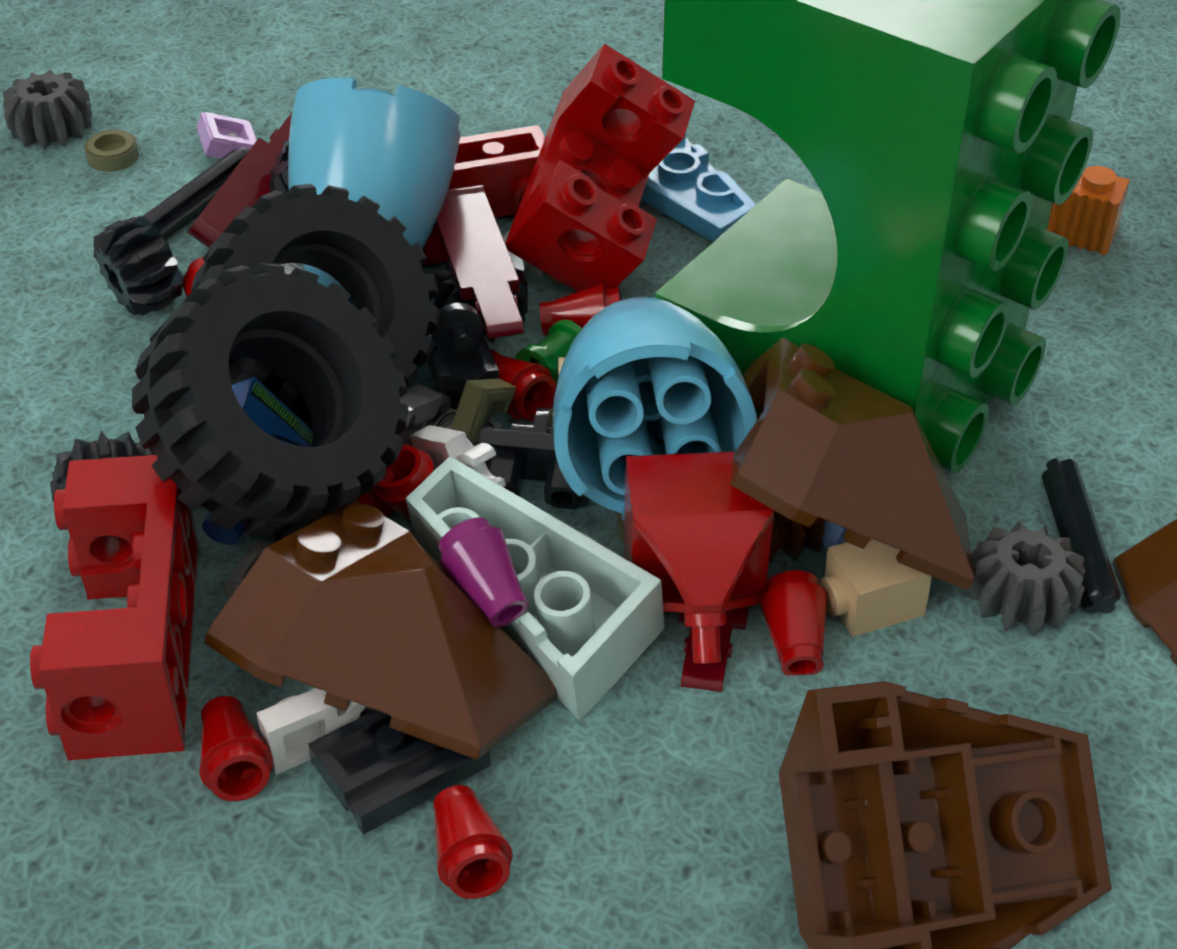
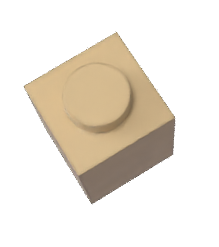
M871 539L864 549L847 542L828 547L825 575L819 580V585L827 592L826 612L831 617L840 616L848 631L854 637L925 616L932 576L898 563L896 556L901 550Z

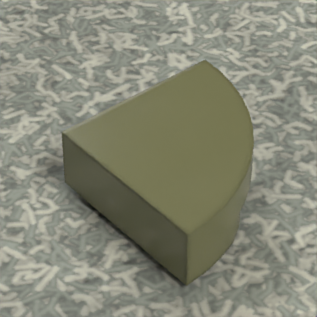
M499 378L467 380L451 429L465 432L466 438L469 439L472 445L477 443L481 427L486 425L495 412L504 415L508 410L516 392V386Z

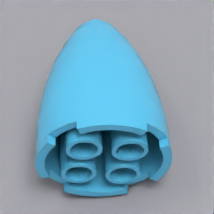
M345 77L315 80L301 86L296 91L290 125L288 150L289 190L293 185L312 184L316 187L317 195H320L328 185L347 189L349 191L348 199L355 202L362 196H365L380 205L378 214L388 221L395 216L407 228L402 235L411 246L419 243L423 249L443 207L453 175L461 137L458 129L460 117L453 109L438 99L401 85L396 88L395 95L380 89H356V80ZM303 264L305 271L319 275L318 283L326 287L331 283H335L344 289L336 279L326 272ZM349 296V298H348L347 300H348L352 305H354V303H353L351 297Z
M649 297L628 298L615 302L603 308L588 321L572 342L563 362L557 381L553 405L554 448L559 468L565 480L579 497L584 494L595 503L609 510L621 513L622 520H624L626 456L736 452L757 422L753 400L741 371L720 339L690 312L670 302ZM655 435L657 438L662 439L664 443H658L654 438Z

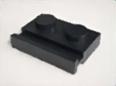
M377 710L308 744L312 764L346 811L350 810L357 820V826L363 835L438 795L442 790L454 786L491 766L490 750L476 760L390 728L392 716Z

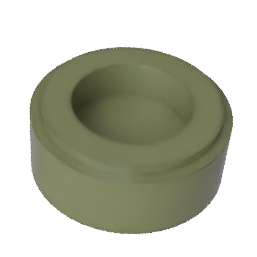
M122 130L99 132L90 137L84 146L87 163L98 171L113 172L123 170L133 165L139 157L136 138Z

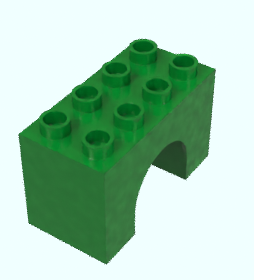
M665 0L662 79L730 105L763 123L797 154L812 174L821 192L786 178L655 293V298L670 302L690 312L705 324L724 344L739 367L742 376L753 361L782 338L787 339L798 347L803 343L815 346L833 360L835 369L911 406L941 467L951 473H958L970 460L981 440L988 420V401L995 397L1011 405L1019 403L1030 389L1043 361L1046 349L1045 338L1029 332L1025 328L1030 308L1036 310L1045 303L1053 291L1066 261L1068 239L1048 231L1047 226L1052 203L1060 205L1071 195L1083 174L1091 152L1093 130L1090 127L1071 121L1077 87L1088 88L1100 75L1111 54L1120 25L1121 12L1119 6L1104 0ZM755 408L756 415H758L760 410Z

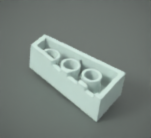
M449 456L406 497L415 538L439 564L443 556L439 550V542L450 529L468 519L482 517L487 519L491 526L498 527L503 531L522 592L529 602V607L521 617L501 627L547 673L557 689V698L579 721L606 695L665 629L662 585L659 578L453 457Z

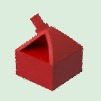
M735 452L626 456L624 558L661 580L663 611L684 613V626L692 628L693 663L721 662L719 626L726 625V611L760 604V598L765 592L774 510L730 485Z

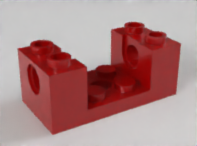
M604 43L561 95L505 242L507 250L576 291H581L601 283H605L606 288L617 287L645 259L657 218L639 208V204L651 171L683 140L695 100Z
M156 455L69 461L65 489L55 491L54 514L57 528L59 530H68L70 535L68 540V565L72 577L81 576L88 600L127 597V608L47 614L43 643L32 646L30 654L32 684L36 690L45 689L47 696L45 705L47 729L51 736H60L68 761L185 751L199 542L192 510L177 498L182 493V490L171 478L166 482H162L151 466L158 459Z

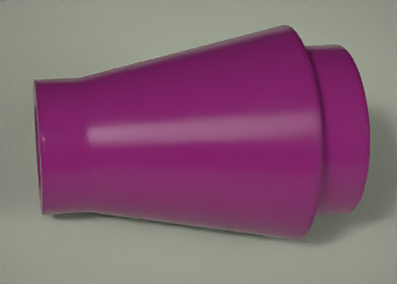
M477 517L459 523L442 537L439 542V550L443 555L440 561L441 567L486 614L492 626L500 627L507 625L527 611L529 602L522 592L503 531L500 528L491 526L485 518Z

